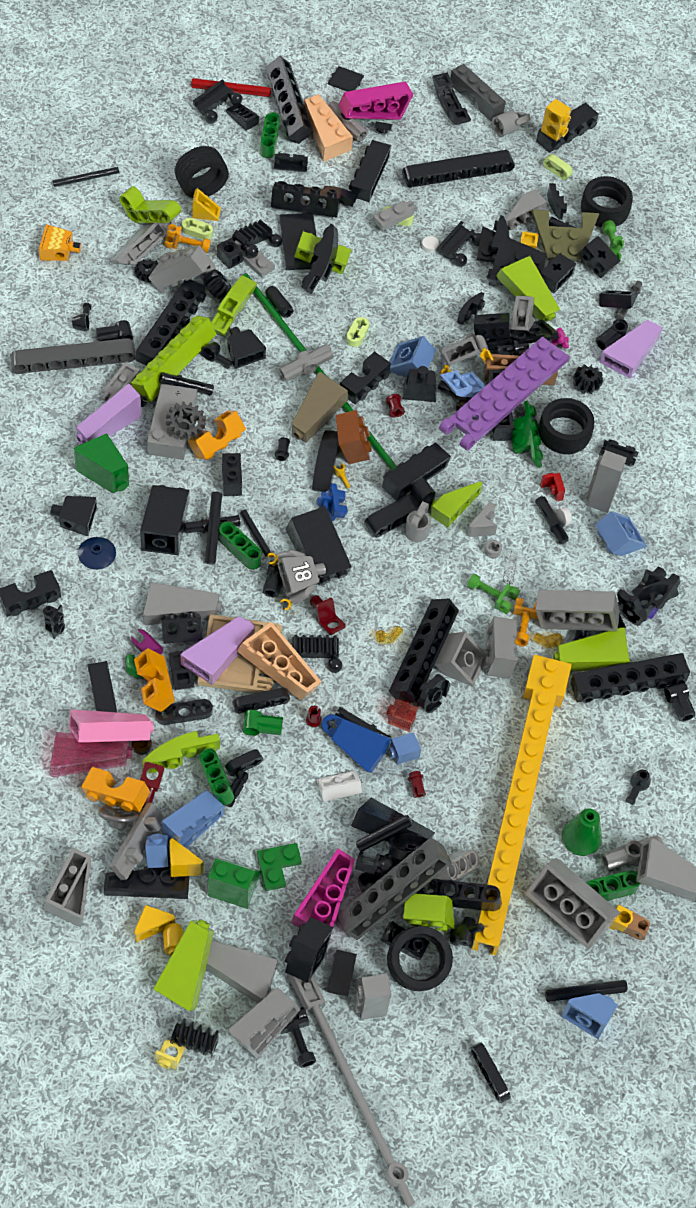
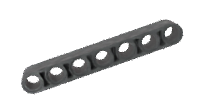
M117 339L16 350L10 354L12 371L15 374L132 362L136 359L134 342L131 339Z

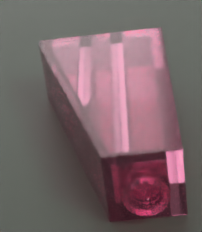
M56 732L50 764L51 777L89 772L92 767L103 770L127 766V760L132 758L133 747H129V741L78 742L72 733Z

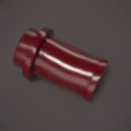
M311 706L308 710L306 723L310 727H318L321 724V709H318V706Z
M413 771L409 773L408 781L411 782L414 798H420L421 794L423 797L426 795L422 780L424 776L420 771Z

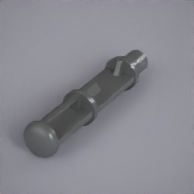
M637 281L630 291L638 292L639 294L643 285L642 282ZM619 308L618 312L614 315L615 319L624 320L629 309Z

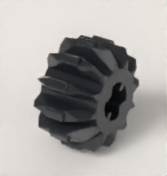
M216 269L208 272L203 278L206 289L217 299L224 298L232 288L228 279Z
M584 364L576 369L573 375V383L578 391L584 390V394L589 391L592 394L600 389L603 383V375L598 367L593 368L592 364L588 367Z

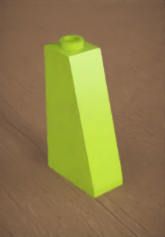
M530 256L510 264L498 272L497 278L515 297L530 296L534 298L532 314L538 321L543 319L548 322L556 317V313L560 308Z
M618 628V631H608L558 645L557 652L553 654V659L572 664L570 671H589L629 663L625 628Z
M202 919L190 921L153 988L188 1011L195 1010L198 1005L214 930L209 928L210 924Z

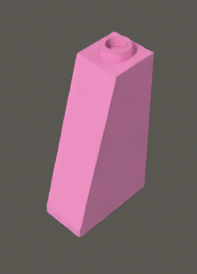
M70 710L69 730L78 742L150 740V733H153V722L146 714Z

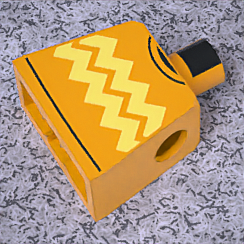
M46 224L39 246L40 260L68 261L70 252H81L82 244L73 242L71 231Z

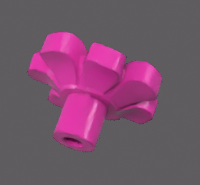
M561 327L557 328L559 338L552 339V344L555 346L561 344L564 349L569 348V338Z

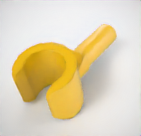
M341 463V469H337L335 465L334 474L342 479L346 488H350L351 486L345 476V464Z

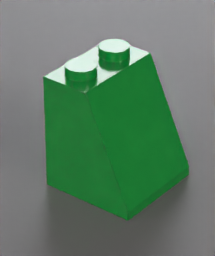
M107 433L73 448L77 472L111 493L121 492L129 487L128 464Z
M215 858L208 876V896L248 909L261 871L222 858Z

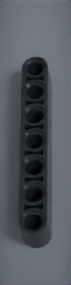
M500 150L409 165L403 168L402 175L407 187L412 188L509 172L514 169L515 163L508 150Z
M362 873L358 877L361 893L371 887H365V884L376 883L384 874ZM432 879L415 893L447 896L448 892H455L448 897L452 900L453 907L497 911L502 906L500 890L493 885ZM427 890H434L432 893H425ZM469 894H475V897L467 898ZM491 896L497 897L495 900H487Z

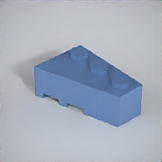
M206 790L162 820V835H168L169 844L173 838L187 848L224 815V805Z

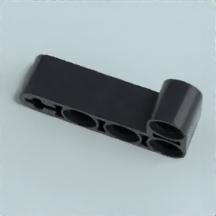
M420 478L412 485L410 494L369 515L365 519L364 524L374 537L378 538L406 523L407 516L411 512L418 510L422 501L429 504L428 510H430V506L435 500L436 492L425 478Z

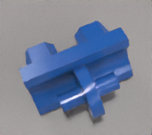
M331 483V488L326 492H322L316 502L319 507L326 506L331 520L334 521L336 517L344 518L348 510L347 506L339 505V502L343 503L345 500V491L337 489V484Z

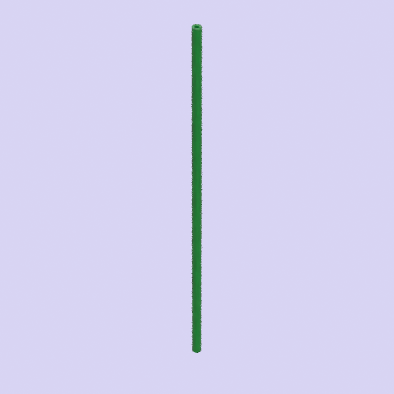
M247 273L243 274V276L251 279ZM256 286L253 293L300 353L307 351ZM320 366L314 371L316 374L322 372L326 375ZM348 402L342 406L345 412L354 411ZM370 432V437H367L370 444L391 471L396 469L397 465Z

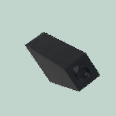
M371 797L358 809L351 826L370 834L405 815ZM412 820V826L395 834L413 833L433 838L435 832ZM393 836L389 837L385 841L390 842V838H392Z

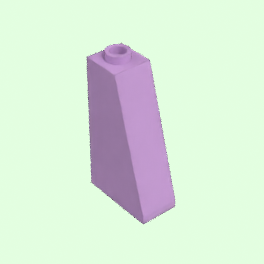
M646 320L607 347L602 352L600 363L631 378L660 338L663 327Z
M130 384L126 385L76 426L77 441L83 444L106 433L110 436L141 417L139 393Z
M240 616L185 650L181 654V665L213 685L239 655L237 650L242 642L255 634V626L251 621Z

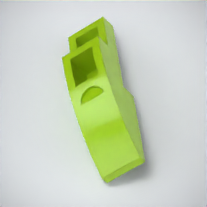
M242 275L232 286L218 307L217 314L211 322L217 334L225 337L237 315L243 310L255 290L257 282Z
M197 731L175 737L148 754L142 760V770L145 762L161 765L168 769H175L179 765H183V757H195L208 748L217 751L220 749L219 734L198 737ZM151 768L147 772L152 774L158 771L155 768Z

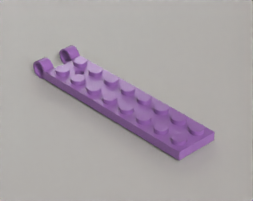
M541 337L450 418L444 419L439 426V430L448 435L455 427L466 434L461 439L459 445L466 451H469L482 437L566 364L570 356L544 337Z

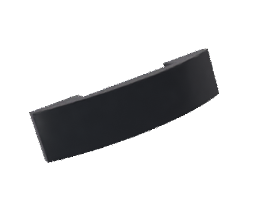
M448 72L433 75L432 79L437 96L451 122L455 125L471 122L466 108H462L453 90V82Z
M325 430L323 433L313 476L312 490L326 492L331 488L337 453L340 448L337 431Z

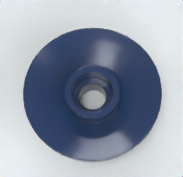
M103 537L89 538L78 549L80 562L85 567L94 570L108 567L116 557L114 544Z

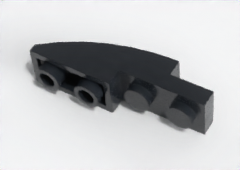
M500 215L499 221L495 220L493 230L496 231L495 236H491L489 246H492L491 253H493L491 263L494 266L493 269H489L487 279H490L489 285L494 287L498 279L496 275L502 268L508 266L510 256L509 230L503 215Z
M331 223L329 227L325 228L322 239L314 247L313 254L317 257V260L312 263L309 274L302 280L301 287L310 294L313 293L320 280L327 281L335 263L338 250V229Z

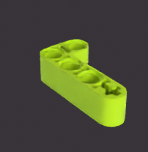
M131 186L119 197V201L128 217L135 223H170L181 213V207L176 201L145 200L139 189L135 186Z

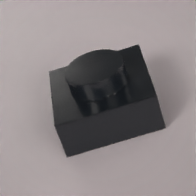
M376 121L375 128H379L378 132L388 133V130L392 131L393 124Z

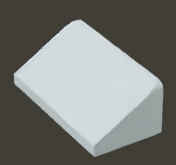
M356 771L317 779L323 802L362 793L361 781Z

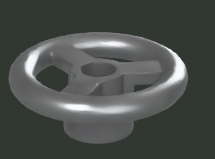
M106 805L99 809V816L104 820L110 821V827L114 829L126 828V823L136 821L140 815L139 812L133 810L128 812L116 805L114 807Z

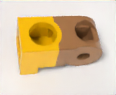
M618 904L616 909L620 914L609 928L629 934L635 939L644 940L651 924L650 921Z

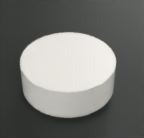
M433 236L425 237L422 241V249L427 253L437 251L439 246L438 239Z
M563 507L557 510L556 516L563 523V527L570 525L572 515L569 509Z

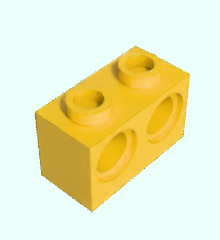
M557 99L553 100L545 109L541 132L556 141L564 137L568 132L567 127L571 119V108Z

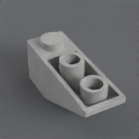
M536 189L520 197L506 218L508 230H514L517 226L528 223L533 219L532 210H546L547 201Z

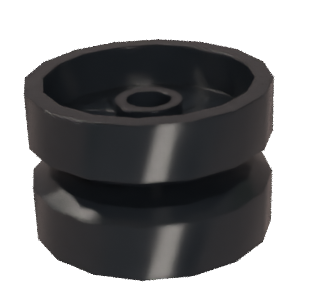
M413 833L395 835L390 838V855L388 858L398 865L430 838Z

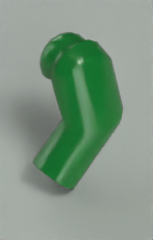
M126 655L127 674L137 679H143L144 677L137 674L134 661L135 655Z

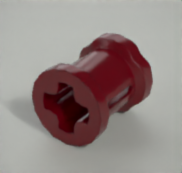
M391 394L385 400L389 405V415L392 418L401 417L405 413V409L401 405L402 398L399 394Z

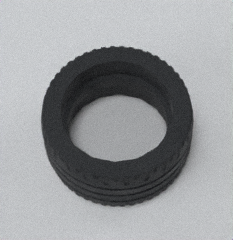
M199 146L191 149L180 157L174 168V173L181 189L190 198L194 197V192L197 188L208 197L223 188L229 177L227 165L221 154L211 146ZM211 167L203 175L193 177L199 171Z
M600 176L592 179L584 189L581 200V212L599 213L596 226L602 227V224L608 220L613 221L615 226H619L629 216L633 201L632 191L625 182L611 176ZM599 196L611 197L621 206L615 208L603 207L597 204L593 198Z
M558 398L551 401L544 408L539 422V437L542 443L551 451L565 455L582 451L590 442L594 430V415L589 407L581 401L572 398ZM561 417L570 418L576 421L583 431L574 435L562 434L551 426L550 421Z
M413 926L403 930L392 940L387 952V965L391 976L399 985L411 991H426L439 986L447 978L452 968L453 953L446 937L438 930L428 926ZM422 937L430 940L439 952L440 963L437 971L431 977L424 980L409 977L400 965L399 954L401 949L412 938Z

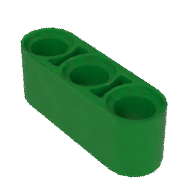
M270 112L265 116L260 145V154L264 158H272L276 151L280 116L274 112Z
M222 523L219 527L220 543L248 569L254 570L259 568L262 556L260 548L233 523Z
M205 749L200 753L199 759L210 788L220 803L228 805L233 801L234 793L222 763L214 749Z
M633 870L587 882L606 901L635 894L640 885L637 882L638 872ZM626 881H632L634 885H629ZM607 885L613 886L615 890H610Z

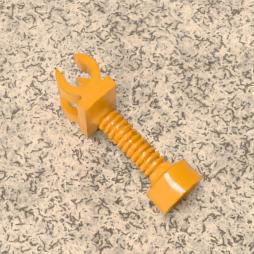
M168 225L166 241L164 242L165 247L177 250L178 243L183 242L193 246L199 245L205 253H208L211 243L210 239L204 238L203 241L190 239L180 235L181 226Z
M517 597L513 614L522 616L519 632H517V638H515V644L524 647L528 645L529 635L526 633L529 618L538 620L536 613L537 602L535 601L534 609L523 607L524 599Z

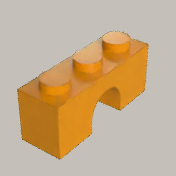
M227 410L214 419L217 425L215 437L211 435L210 431L203 430L201 435L197 433L196 439L191 436L190 440H187L196 458L208 460L215 455L216 451L226 448L231 440H235L242 435L241 433L246 428L237 411Z
M147 648L134 659L137 674L148 681L141 688L143 702L145 705L162 712L175 702L165 657Z
M95 767L90 769L81 786L89 800L94 802L97 800L102 801L111 807L116 805L125 811L131 812L133 810L140 813L150 794V790L144 781L126 777L121 786L113 788L116 781L109 771Z

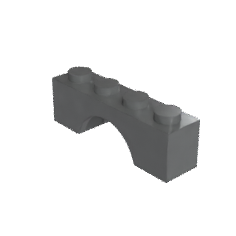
M465 64L451 70L450 78L453 82V88L459 93L463 91L470 92L476 98L480 111L486 118L492 122L493 117L504 113L506 101Z

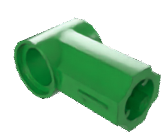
M247 710L244 715L242 731L244 734L252 736L259 735L260 733L281 735L283 717L262 715L257 710Z

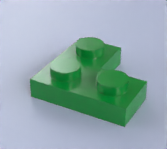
M297 843L257 851L265 891L285 888L286 882L282 868L302 864Z

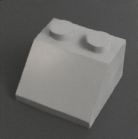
M466 632L450 633L434 665L445 676L469 686H474L485 662V657L488 655Z

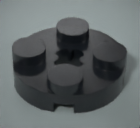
M436 674L428 683L424 682L419 689L421 694L417 707L427 713H432L442 704L440 699L442 696L446 698L449 692L450 682L440 674Z

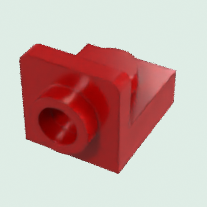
M548 473L543 475L540 483L541 488L550 487L551 495L555 496L556 501H563L566 490L561 474Z

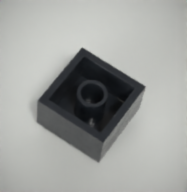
M312 917L309 918L306 924L302 923L297 935H293L289 947L292 949L285 958V963H287L285 973L308 983L325 958L333 927Z

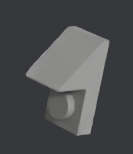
M516 296L511 330L529 331L535 322L532 316L533 297Z
M489 502L471 522L467 531L468 537L492 536L496 534L497 525L492 522L496 515L494 513L495 504Z

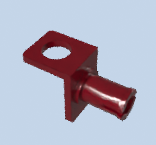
M315 595L310 599V605L316 609L319 625L329 635H333L346 628L345 623L335 613L332 597L323 601L319 595ZM332 622L339 624L336 628L328 627V624Z
M145 762L140 780L146 783L150 794L142 808L145 807L146 803L153 802L155 792L162 791L160 784L165 770L164 766ZM151 768H155L158 771V777L154 780H150L147 777V771Z

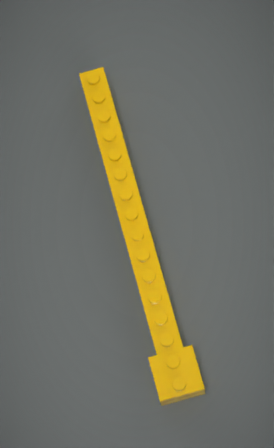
M533 655L523 698L529 699L530 703L487 885L499 888L502 906L497 911H480L478 923L483 924L484 930L475 933L472 950L478 951L479 943L492 946L490 954L496 956L499 949L554 706L561 708L572 665L570 663ZM491 896L487 900H495L497 897Z

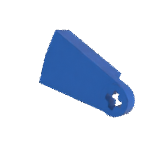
M327 715L322 721V728L331 739L369 773H372L381 761L392 739L337 715ZM334 720H336V721H335V725H337L336 728H331V729H329V728H330V724H328L329 721H334Z

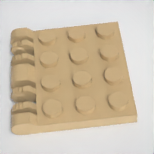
M210 614L206 637L235 618ZM249 620L255 626V633L269 624V622ZM273 623L282 634V625ZM241 654L234 659L213 685L198 676L199 686L249 693L273 690L272 685L274 681L271 678L259 676V673L262 675L267 674Z

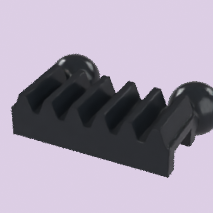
M222 79L194 99L193 105L205 116V120L208 123L213 124L218 119V115L213 111V108L216 109L218 105H222V102H226L228 97L231 104L240 105L243 97L240 93L234 92L232 88L229 89Z
M261 219L258 223L255 221L253 225L250 223L248 227L240 228L239 231L235 230L231 238L234 242L238 241L242 244L241 249L245 250V254L249 258H255L258 255L259 250L255 244L269 239V244L275 248L282 244L281 236L272 234V228Z
M462 221L442 241L437 249L448 259H454V264L458 267L466 265L467 257L462 253L457 254V252L460 251L470 238L475 246H479L481 233H475L473 229L469 231L462 226L464 223Z
M294 635L292 637V647L301 658H331L327 663L328 670L332 673H338L342 670L343 664L339 659V638L336 635L332 638L329 635L325 637L321 635L317 637L313 635L306 637V635L301 637Z
M360 851L355 869L375 874L378 868L385 875L396 866V863L388 858L390 853L385 855L377 853L375 859L365 857V851Z

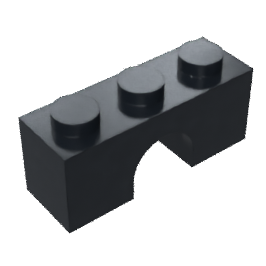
M374 351L363 361L362 372L367 376L359 377L351 372L340 382V386L348 390V400L354 404L360 400L363 401L368 392L375 390L379 382L389 377L391 363Z
M49 570L35 575V588L30 592L20 591L16 583L0 588V603L6 617L17 616L25 610L36 609L44 603H52L61 598L60 586L53 571Z

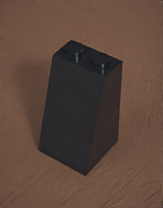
M152 485L140 529L141 551L179 556L190 500V490L181 487L173 488L164 485Z
M326 506L292 517L285 530L296 551L304 553L306 556H311L314 565L320 563L325 565L326 573L318 575V583L324 585L329 583L334 577L340 579L347 576L352 566Z

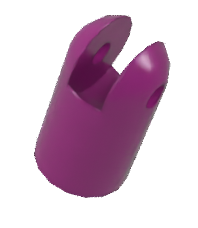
M137 629L145 637L141 643L131 635V642L139 651L143 652L149 648L160 655L163 653L164 648L144 629Z

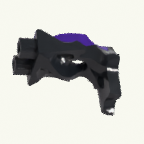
M659 566L653 572L646 569L641 582L632 590L633 596L622 589L616 593L620 612L629 622L640 626L647 619H652L658 609L663 608L669 599L679 595L677 588L681 583L680 577L673 573L668 579L665 578L667 575L666 571ZM644 600L648 601V603L645 605H641L640 603Z

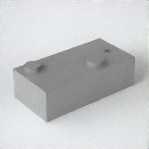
M161 384L147 441L148 455L184 460L188 444L187 439L183 436V439L180 440V435L174 437V431H168L169 426L166 425V415L169 413L170 407L174 408L175 403L181 406L182 401L186 405L192 402V407H195L197 405V389Z
M538 590L536 613L541 629L618 631L620 611L614 591Z
M558 858L546 864L525 893L588 950L599 942L620 914L615 907Z

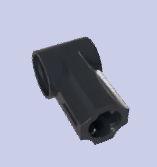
M616 319L610 328L596 338L595 342L601 350H605L625 336L628 323L623 319Z
M120 320L114 326L96 328L98 341L133 340L131 326L127 320Z
M269 564L263 593L268 597L274 598L279 596L283 581L278 565L272 566Z
M680 682L665 686L664 694L668 703H672L679 721L685 722L694 718L696 713L690 702L689 689L686 683Z

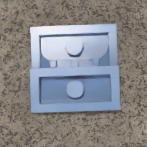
M455 370L440 375V378L457 396L474 397L486 386L472 371L460 375Z

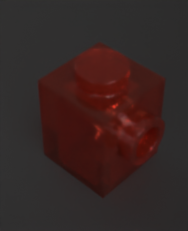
M396 699L394 705H389L386 713L389 716L388 724L410 732L417 717L418 707L411 705L408 701Z

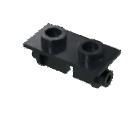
M280 152L275 154L274 169L307 172L308 156L293 154V157H290V154Z
M611 439L608 441L604 440L603 446H606V448L602 447L600 454H604L605 450L627 457L625 465L634 466L636 459L633 457H638L639 453L634 447L628 445L626 447L621 446L617 441Z
M61 604L58 609L49 605L43 609L45 629L53 634V639L58 634H62L65 629Z

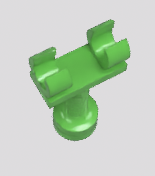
M608 220L602 224V230L609 237L610 249L621 260L620 249H623L624 240H622V236H615V223Z
M473 573L467 587L473 590L481 588V590L486 591L492 596H496L498 600L494 608L508 614L512 605L503 599L507 595L509 598L516 600L520 590L507 583L504 590L500 592L480 580L481 577Z

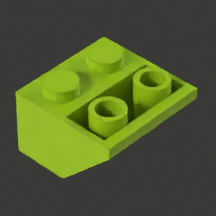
M414 894L405 901L403 919L412 926L434 927L438 931L447 932L448 928L454 929L455 925L452 900L448 896Z

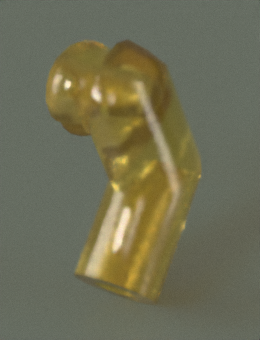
M396 626L390 633L378 630L375 634L376 641L380 644H392L403 633V629L400 626Z
M537 632L533 641L546 648H552L561 644L563 638L560 633H554L545 637Z

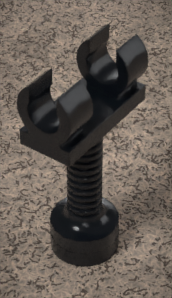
M301 1007V1010L297 1013L298 1021L289 1023L281 1031V1034L292 1031L300 1053L297 1060L299 1066L304 1068L316 1063V1058L313 1052H308L300 1028L309 1026L306 1010L304 1007Z

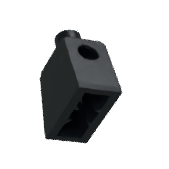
M233 327L229 331L230 336L227 337V348L235 369L266 358V347L252 330L247 329L241 332L239 327Z
M426 366L410 369L403 383L402 399L436 402L437 384L435 371L428 370Z
M66 496L63 506L52 504L50 514L59 516L60 527L89 536L97 510L96 497Z

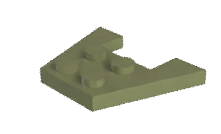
M532 210L531 213L547 260H550L552 257L555 258L561 253L574 262H581L582 257L578 253L588 244L599 213L583 212L581 228L549 226V210Z

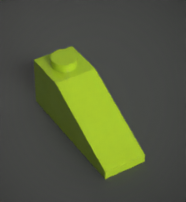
M479 481L443 494L431 504L430 516L449 528L480 495L483 483Z

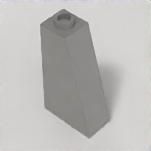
M151 582L143 613V624H161V618L165 617V614L176 613L177 616H182L185 612L190 611L200 614L201 620H209L210 614L217 615V612L221 613L222 601H219V593Z
M654 838L642 843L637 882L696 902V866Z
M212 940L206 970L256 1003H259L270 991L278 960Z

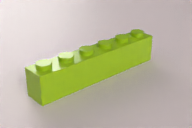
M197 315L193 317L181 329L180 333L131 382L132 387L140 395L146 396L148 402H152L159 395L161 387L159 377L162 372L177 376L195 358L203 346L208 344L217 335L210 319Z

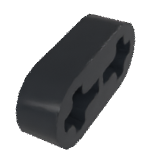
M254 749L230 760L225 765V768L230 776H236L240 770L246 771L259 765L263 761V757L258 749Z

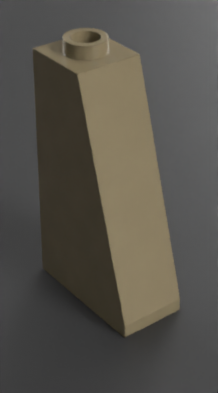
M319 372L291 424L293 436L307 443L348 401V390L322 372Z

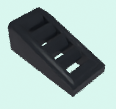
M242 104L233 105L226 109V112L245 131L259 124V116Z

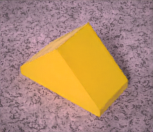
M198 188L195 189L193 218L218 221L221 207Z
M172 838L170 840L171 877L202 875L204 861Z
M145 905L134 931L136 943L164 931V927L167 924L175 923L174 915Z

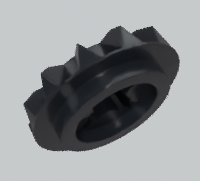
M150 258L149 261L143 259L142 262H137L135 267L136 277L141 281L151 282L148 277L158 265L157 260L152 261Z

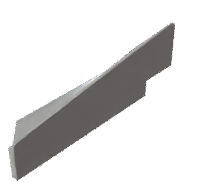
M172 220L170 223H146L119 250L110 262L136 265L167 235L168 225H175L176 222Z

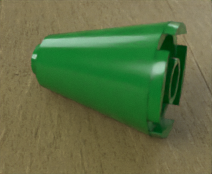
M587 808L582 810L563 828L562 841L567 850L574 855L587 856L595 853L601 846L600 816L594 809Z

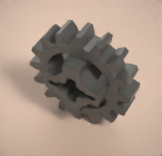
M182 401L181 406L175 403V407H170L169 413L166 415V425L169 426L168 431H174V437L180 435V440L183 439V436L187 440H190V436L196 439L197 433L201 435L203 429H205L206 416H203L204 411H198V405L192 407V402L186 405Z

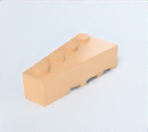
M317 94L305 99L304 105L314 132L313 137L318 144L323 161L351 151L353 136L321 96Z
M272 622L242 642L237 650L239 654L282 687L287 688L290 693L301 701L315 691L321 683V680Z

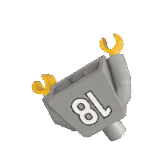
M472 332L445 346L441 353L443 369L440 374L451 372L449 369L451 365L480 353L484 364H486L485 360L487 358H491L493 361L484 337L481 335L474 336Z
M296 550L280 552L278 555L274 553L267 555L269 558L275 557V560L268 564L272 566L278 565L286 595L290 597V599H282L280 603L287 601L289 604L283 610H289L292 608V604L296 605L307 599L315 590V585L319 582L318 575L326 573L323 563L314 565L311 556H306L304 553Z

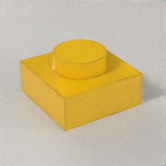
M522 231L520 242L536 249L539 234Z

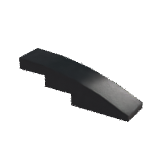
M108 662L88 664L95 710L117 712ZM107 741V742H102V744H107V743H112V742H118V741Z

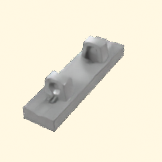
M146 803L109 865L120 880H127L134 866L142 861L143 856L141 854L145 849L147 836L158 832L162 826L160 822L164 816L153 803Z

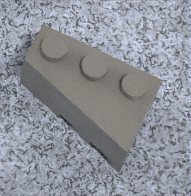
M74 847L72 848L44 902L43 910L81 927L84 918L92 856Z
M388 974L354 979L356 991L354 1006L356 1014L360 1013L361 1020L386 1016L391 998Z

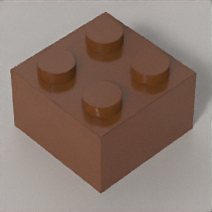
M357 410L336 415L339 446L348 463L354 464L370 460L369 452H372V448L367 438L370 437L368 426H365L363 416L360 417Z

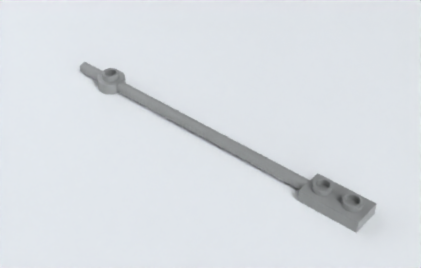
M287 974L302 1006L306 1011L312 1009L388 1166L384 1173L387 1183L393 1187H398L407 1208L414 1206V1199L405 1183L409 1176L408 1170L403 1164L395 1162L321 1010V1007L326 1002L314 977L312 976L307 983Z

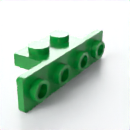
M527 400L524 401L526 416L513 420V451L518 454L531 449L532 460L540 468L542 467L541 460H543V454L539 447L541 439L537 433L539 425L535 420L537 411L535 406H531Z

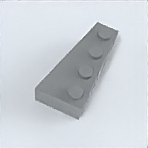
M605 450L603 457H598L586 496L589 499L587 506L606 513L609 512L627 457Z

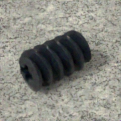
M184 1018L181 1023H176L170 1043L174 1044L178 1039L179 1047H182L186 1042L187 1050H190L194 1045V1052L198 1053L202 1049V1054L206 1056L211 1051L212 1058L219 1040V1030H216L211 1035L210 1027L205 1032L202 1031V1024L197 1029H194V1022L192 1021L189 1026H186V1019Z

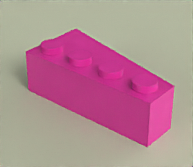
M404 81L344 92L338 105L345 118L400 120L413 97V93L407 82Z
M339 848L336 850L291 920L292 924L300 928L302 923L306 924L309 918L312 917L332 927L334 926L355 862L353 857Z

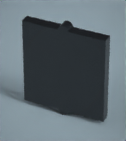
M338 66L336 71L332 73L328 85L344 91H353L360 86L364 75Z

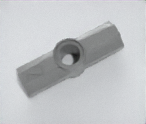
M330 102L328 106L351 133L353 138L359 142L364 140L368 135V130L356 119L345 118L337 102Z
M324 344L311 352L303 351L299 353L295 360L279 367L285 381L288 382L303 373L305 375L313 373L319 365L333 359L334 356L330 347Z
M658 835L640 841L632 840L625 846L603 852L601 854L602 863L608 871L624 865H635L640 861L642 843L651 838L656 839L663 845L664 843ZM629 851H634L637 855H632Z

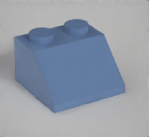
M424 336L398 343L390 360L391 373L407 377L410 369H418L420 366L428 368L433 360L436 349Z
M611 511L595 524L598 528L599 536L607 543L606 548L611 554L623 556L647 547L639 531L628 516Z
M600 993L572 998L568 1001L561 1017L599 1039L618 1004L614 1003L611 997L601 995Z

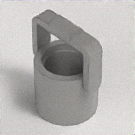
M513 110L504 112L493 117V129L498 136L503 137L519 130L520 124L530 121V114Z
M422 501L418 510L411 512L407 516L405 535L413 542H422L429 534L431 519L427 514L429 504Z

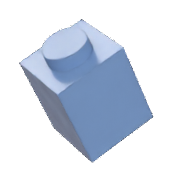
M414 732L391 739V745L388 748L390 757L392 759L395 758L397 765L417 759L421 753V747Z
M153 834L147 836L145 845L147 868L168 867L170 860L168 835Z

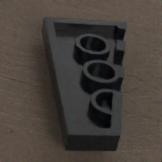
M542 319L535 321L529 331L511 330L510 338L485 339L488 350H496L497 346L512 345V341H517L518 344H529L537 342L541 337L552 340L558 339L559 336L558 331Z

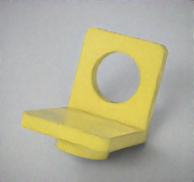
M166 1039L161 1050H156L155 1061L165 1069L172 1068L176 1070L185 1046L179 1047L178 1043L171 1044L170 1040ZM168 1047H174L177 1049L178 1054L176 1057L165 1054V1050Z

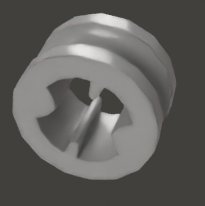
M490 540L486 543L485 554L489 558L494 559L501 555L502 544L499 541Z

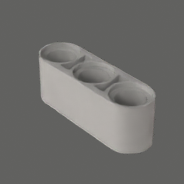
M476 850L456 851L448 855L452 864L434 879L456 880L479 866L480 862L478 852Z

